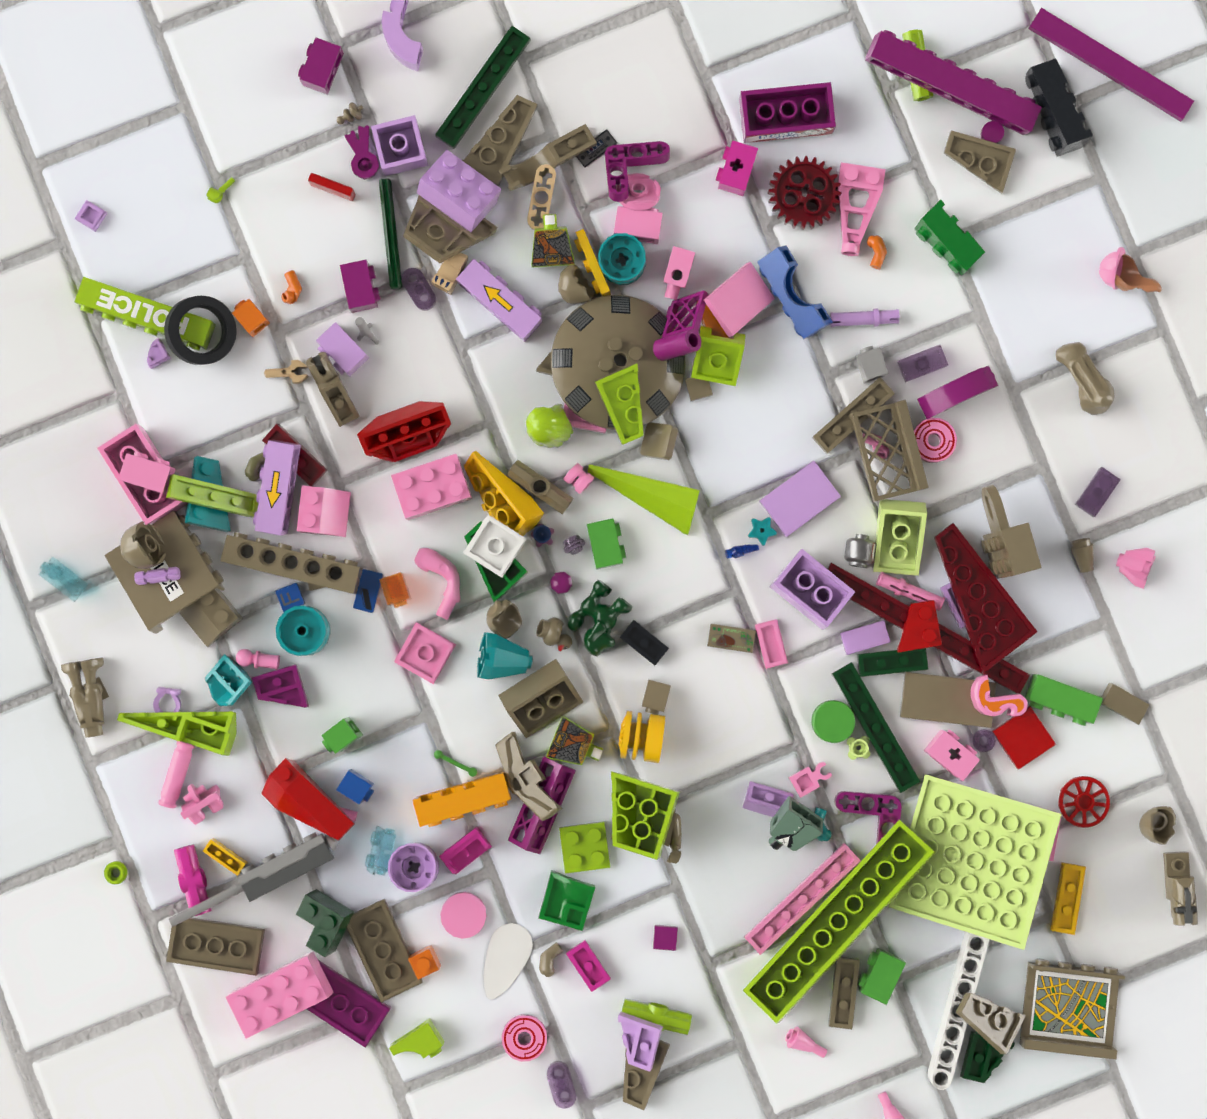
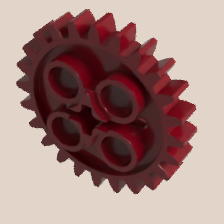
M797 156L794 164L788 159L786 162L787 168L780 165L778 168L780 173H773V177L776 180H770L769 183L773 188L768 190V194L774 197H771L768 202L771 204L775 203L772 212H780L777 219L786 218L784 225H787L790 221L793 222V229H795L797 224H801V229L804 230L806 224H809L812 230L815 222L822 226V218L829 221L831 218L829 213L835 214L836 212L833 206H839L840 201L836 198L841 196L842 192L835 189L841 183H834L838 175L829 174L832 167L823 168L825 161H822L819 165L816 164V157H814L812 162H809L808 157L805 156L803 162H800ZM799 175L803 182L799 184L794 183L791 177ZM820 181L824 185V189H815L813 183ZM803 189L807 190L806 197L802 196ZM785 197H794L796 203L794 205L787 204ZM810 202L815 203L818 210L810 211L807 209L806 204Z

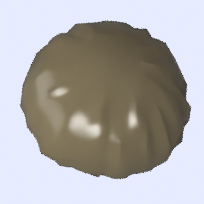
M569 265L560 273L558 291L564 301L569 304L588 302L593 298L594 288L588 285L587 278L584 277L582 270L577 265Z

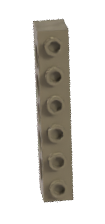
M234 532V536H226L221 562L347 593H357L363 569L357 567L358 562L345 559L344 563L335 561V556L322 554V558L313 556L314 551L301 548L300 552L291 550L292 546L278 543V547L269 545V540L256 538L255 542L247 540L248 535ZM252 546L254 550L253 555L246 558L243 551L245 547ZM269 551H273L276 555L272 563H267L265 560V556ZM295 556L298 564L295 568L290 569L287 561L290 557ZM313 562H318L320 565V570L316 574H311L309 571V566ZM335 567H339L342 570V576L337 580H334L331 576V571Z

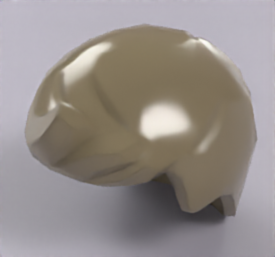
M507 599L495 601L487 611L486 622L489 629L505 639L510 638L522 625V618L518 607Z
M1167 806L1153 807L1141 817L1139 823L1142 835L1153 843L1167 844L1168 840L1175 834L1173 826L1176 824L1174 810Z

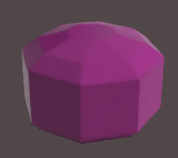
M565 572L555 573L550 580L551 588L558 594L567 593L572 587L571 576Z

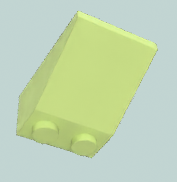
M889 499L880 500L873 572L919 576L927 519L926 503Z

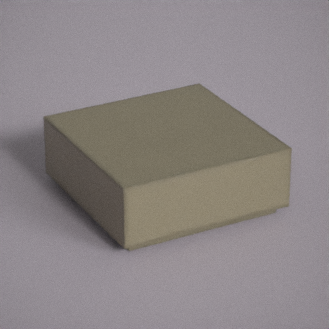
M691 377L685 379L690 401L713 395L709 381Z

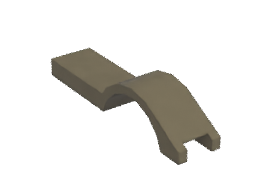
M584 124L548 143L541 151L526 161L516 165H507L498 172L500 176L504 175L509 184L508 189L512 191L533 183L539 166L548 164L555 169L557 166L595 147L597 142L587 125ZM545 169L544 172L539 173V176H546L549 174V170Z

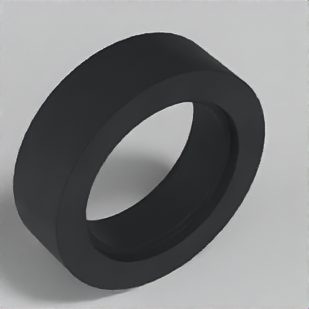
M201 295L183 299L173 306L165 320L164 334L170 350L179 359L190 364L204 365L221 360L231 351L236 340L237 328L235 319L225 304L213 297ZM194 308H204L211 311L221 324L222 334L219 343L214 349L206 353L190 350L182 342L179 334V325L182 317Z

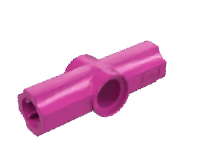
M194 844L175 849L174 855L179 869V886L181 891L185 893L188 907L191 908L209 899L206 891V875L203 868H200ZM209 908V909H207V910H205V911H203V912H201V913H199V914H197V915H195V916L208 913V912H210V911H212V910H211V908Z

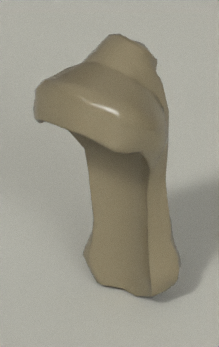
M1080 342L1065 344L1056 350V360L1068 368L1079 386L1078 392L1082 410L1091 415L1106 412L1114 401V388L1096 369L1093 361L1087 354L1086 347Z

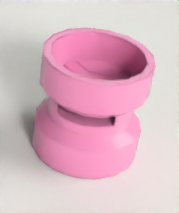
M579 463L563 478L567 484H572L575 487V491L579 494L595 479L590 473H585Z

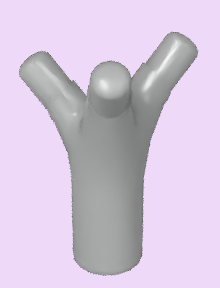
M362 317L357 318L355 323L360 330L357 340L361 341L364 336H367L376 345L379 344V341L370 330L372 324H366Z

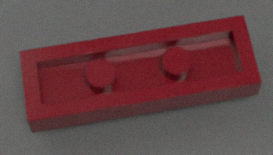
M276 424L262 439L265 444L269 440L300 444L280 424ZM301 445L297 474L309 486L313 487L327 472V469Z

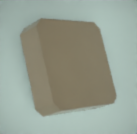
M648 423L640 450L641 455L649 458L670 460L678 434L677 427L669 424Z

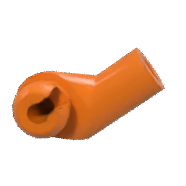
M871 235L867 239V245L873 248L875 254L870 266L880 270L887 254V249L883 238L878 235Z
M291 270L284 274L289 286L285 293L281 295L282 301L288 304L295 303L302 291V286L295 271Z

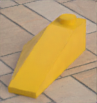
M477 451L472 452L464 464V469L474 490L480 493L484 502L481 504L483 510L488 511L490 516L524 536L537 525L544 512L528 493Z

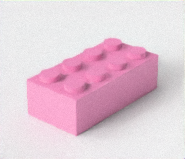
M134 424L97 448L117 480L126 453L134 455V452L137 451L149 455L147 460L156 462L157 458L163 459L144 428L138 424ZM118 480L145 525H152L172 511L176 512L187 505V502L166 498L167 495Z
M314 951L234 990L226 996V999L247 1039L327 999L334 992Z

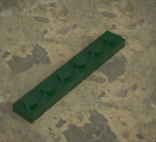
M514 26L510 27L436 132V138L452 149L456 148L531 41L529 36Z
M850 662L831 673L899 793L920 782L919 778L853 663Z

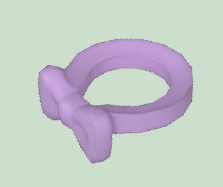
M158 687L156 690L158 695L153 702L155 712H163L159 707V701L165 694H171L176 703V708L173 712H179L181 700L178 695L181 694V689Z

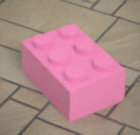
M457 454L391 475L405 519L407 520L472 499Z

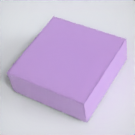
M86 200L75 219L96 232L106 217L107 212Z

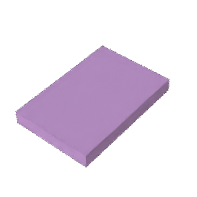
M812 461L759 502L784 536L787 537L841 496L816 462Z

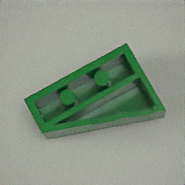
M481 521L464 536L467 545L481 526ZM516 559L513 560L503 578L476 562L494 603L500 600L528 574L527 570Z

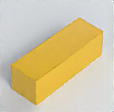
M214 838L208 842L203 850L204 853L237 876L241 874V870L248 864L246 860Z

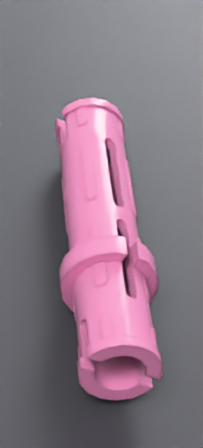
M884 572L879 574L876 582L877 586L891 590L897 596L903 595L917 602L934 600L938 611L942 608L945 597L938 596L907 583L903 578L897 579Z

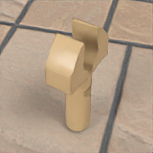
M291 360V365L288 368L265 369L264 375L266 378L290 377L293 384H300L308 378V375H296L293 372L298 368L308 367L299 360Z

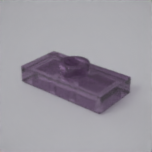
M941 345L897 361L905 383L948 366Z

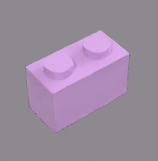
M336 322L316 340L320 345L317 349L320 352H326L328 357L331 356L334 359L335 363L333 366L341 374L346 372L351 376L369 359L365 352Z

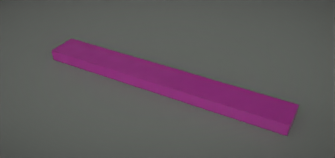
M1042 7L1028 28L1180 122L1194 103V100Z

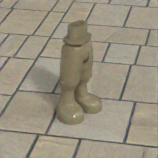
M103 657L61 664L62 672L68 675L72 684L69 696L73 701L80 728H84L85 738L103 735L102 725L105 724L102 700L103 689L99 683H96V671L104 665ZM81 669L84 673L86 688H84L81 682Z

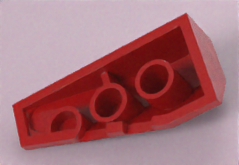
M285 758L269 775L261 792L277 810L337 840H340L355 825L343 810L294 760Z

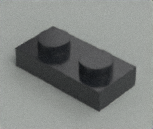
M635 620L631 622L620 636L623 641L654 666L669 649Z

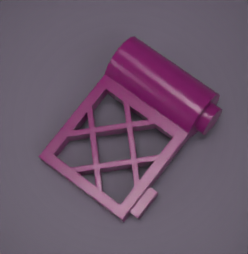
M705 290L672 301L666 314L667 321L662 338L657 339L653 344V352L658 360L666 361L700 349L701 337L698 331L706 306L704 299L709 295ZM689 311V314L681 321V319H682V318L687 314V312ZM693 320L692 326L687 327L688 324Z

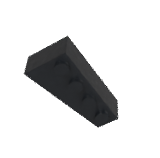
M1055 58L1030 67L1026 73L1025 82L1027 87L1033 92L1035 104L1042 107L1040 110L1042 116L1041 125L1048 132L1050 149L1055 151L1057 157L1081 149L1093 137L1090 129L1085 130L1083 122L1086 119L1082 112L1078 113L1075 109L1076 99L1073 93L1066 90L1068 82L1057 59Z

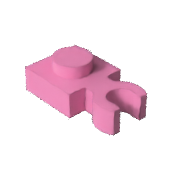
M825 762L818 763L814 771H811L809 766L788 777L800 798L819 788V779L826 780L832 776L831 772L825 775L820 773L821 767L826 765Z

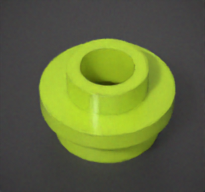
M114 861L105 867L104 877L109 883L120 884L127 878V867L122 862ZM115 868L120 871L118 877L113 874Z

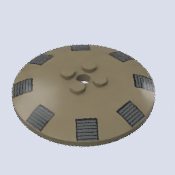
M623 295L595 298L575 309L560 326L552 345L550 359L555 387L568 408L592 425L615 430L595 381L638 363V382L643 425L652 422L662 415L676 399L685 375V355L660 361L653 352L654 342L662 338L667 321L666 316L656 307L643 300ZM614 356H624L626 364L624 366H617L614 363Z

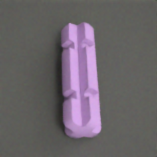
M169 567L168 570L162 568L148 570L147 572L140 571L134 575L135 583L138 585H144L147 582H150V584L166 582L170 579L171 581L179 580L181 577L178 567Z

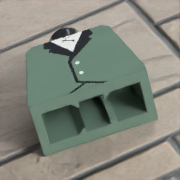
M791 796L787 797L770 822V835L772 836L769 839L770 846L778 850L785 845L791 850L797 851L823 834V818Z

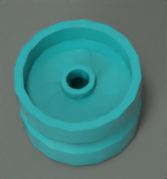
M294 606L286 610L279 617L276 625V638L280 646L288 653L296 656L314 655L321 651L328 643L331 634L330 624L326 616L320 610L310 606ZM301 627L306 628L304 635H301L302 632L299 631Z

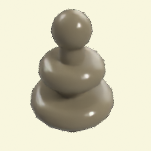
M351 102L349 109L343 110L344 115L337 117V123L343 124L346 120L353 122L354 117L357 120L362 119L361 110L364 109L363 106L360 105L358 107L355 103Z

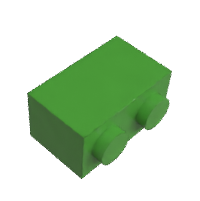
M612 518L587 524L596 570L623 564L622 559L626 558L624 545H619L618 536H622L619 522L614 523Z
M347 717L343 718L321 736L324 738L322 743L329 752L333 751L336 754L342 752L363 736V734L352 719Z
M877 948L876 952H872L868 958L867 964L869 967L866 973L863 972L858 980L859 991L887 1005L906 962L895 955Z

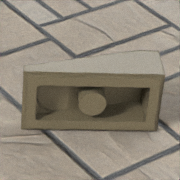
M1108 683L1101 696L1103 698L1101 705L1138 725L1149 707V704L1113 683Z

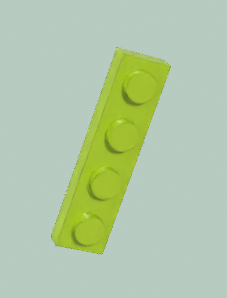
M175 474L170 475L166 498L254 518L258 508L257 494Z

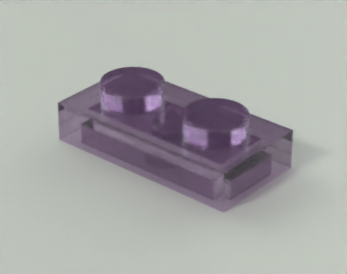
M1100 467L1074 505L1090 516L1096 517L1121 479L1105 468Z

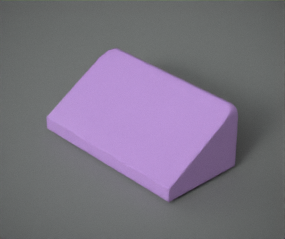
M750 781L743 808L774 817L787 797L791 796L793 798L794 794Z

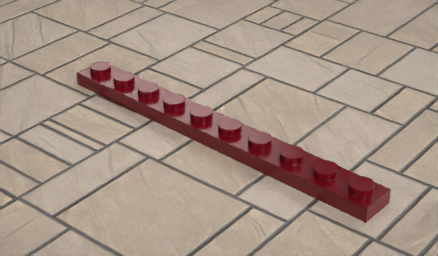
M829 564L827 569L855 591L849 600L903 630L909 606L837 565ZM939 624L942 645L934 646V648L982 674L971 641ZM1003 659L982 674L988 675L989 679L1016 694L1021 693L1030 677V674Z

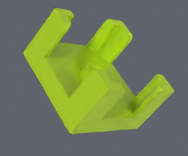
M701 326L699 332L701 347L696 351L691 378L736 386L746 334L736 333L734 339L711 335L712 328Z

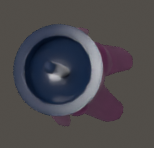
M539 524L531 532V537H534L536 540V546L541 547L545 543L552 545L551 534L554 533V529L548 528L544 524Z

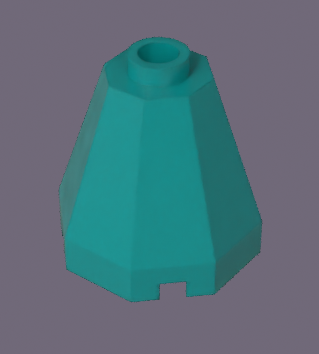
M484 632L479 648L481 656L480 658L478 657L477 661L478 678L489 680L524 674L527 669H531L533 656L529 655V650L497 634Z

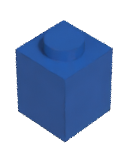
M350 769L336 790L360 805L363 801L368 802L374 793V790L371 789L374 783Z

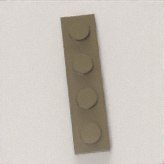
M879 377L812 437L813 440L828 454L854 431L850 414L880 407L895 393ZM865 415L858 417L859 424L861 425L868 417Z

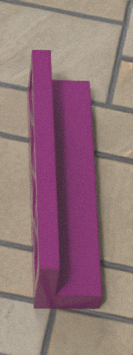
M543 756L539 769L546 779L539 786H542L543 790L561 806L576 770ZM550 764L554 766V768L551 772V775L546 777L545 772L548 765ZM523 803L508 841L526 851L541 854L558 813L544 821H541L535 814L528 820L529 808ZM524 829L525 836L521 842L517 837L520 830Z

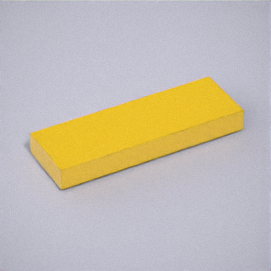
M1061 862L1051 931L1075 935L1086 870L1085 866Z

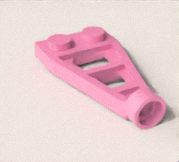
M841 162L838 175V183H841V185L837 188V191L842 192L838 200L840 201L841 253L843 255L859 256L860 243L883 191L886 169ZM850 189L867 191L869 193V198L863 208L850 205L848 194ZM849 213L863 216L858 230L848 227Z

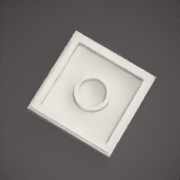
M487 515L463 553L503 578L527 539L492 516Z

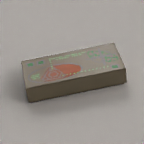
M710 624L707 646L753 653L756 631Z

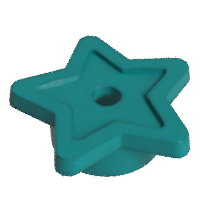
M770 517L762 521L754 518L751 519L753 529L748 534L749 538H757L761 545L764 546L768 537L777 535V532L770 527Z

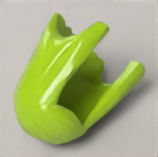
M555 404L551 408L536 407L527 416V434L539 446L558 448L563 445V442L568 441L571 438V434H573L572 425L566 416L562 404Z

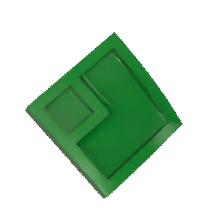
M551 870L538 919L583 931L595 891V885Z

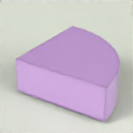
M160 338L152 342L148 352L147 363L151 369L171 359Z

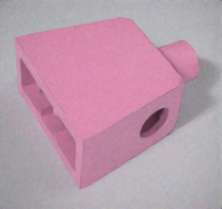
M673 246L663 281L668 284L664 297L677 300L680 289L686 288L695 252ZM674 271L682 273L680 280L673 279Z

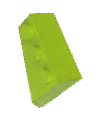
M611 771L613 846L655 860L660 859L680 792Z

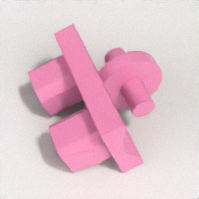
M193 784L187 787L189 793L183 797L186 803L181 805V816L184 819L188 817L196 825L205 819V814L201 809L207 805L213 813L223 809L224 804L220 797V788L217 784L206 790L204 785L198 788Z

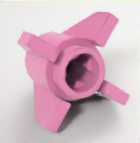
M1142 548L1126 550L1125 554L1120 553L1116 566L1120 567L1119 572L1133 585L1144 589L1147 577L1156 558L1154 556L1155 550Z

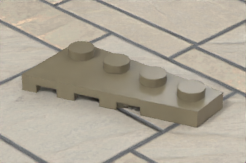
M516 95L500 114L498 120L492 127H489L482 139L474 145L470 153L462 161L499 186L504 175L500 176L498 171L510 165L538 105Z

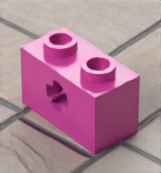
M733 140L730 147L726 146L722 157L723 160H726L724 168L719 167L716 181H719L718 189L744 196L758 148ZM735 164L739 165L737 172L733 171Z

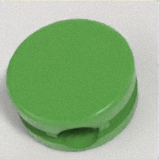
M829 700L816 707L812 714L811 724L813 731L820 739L830 743H839L849 738L853 733L855 716L851 708L845 703Z

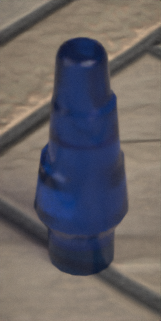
M758 544L733 546L731 549L725 550V555L727 559L739 558L744 556V554L758 551L759 546Z

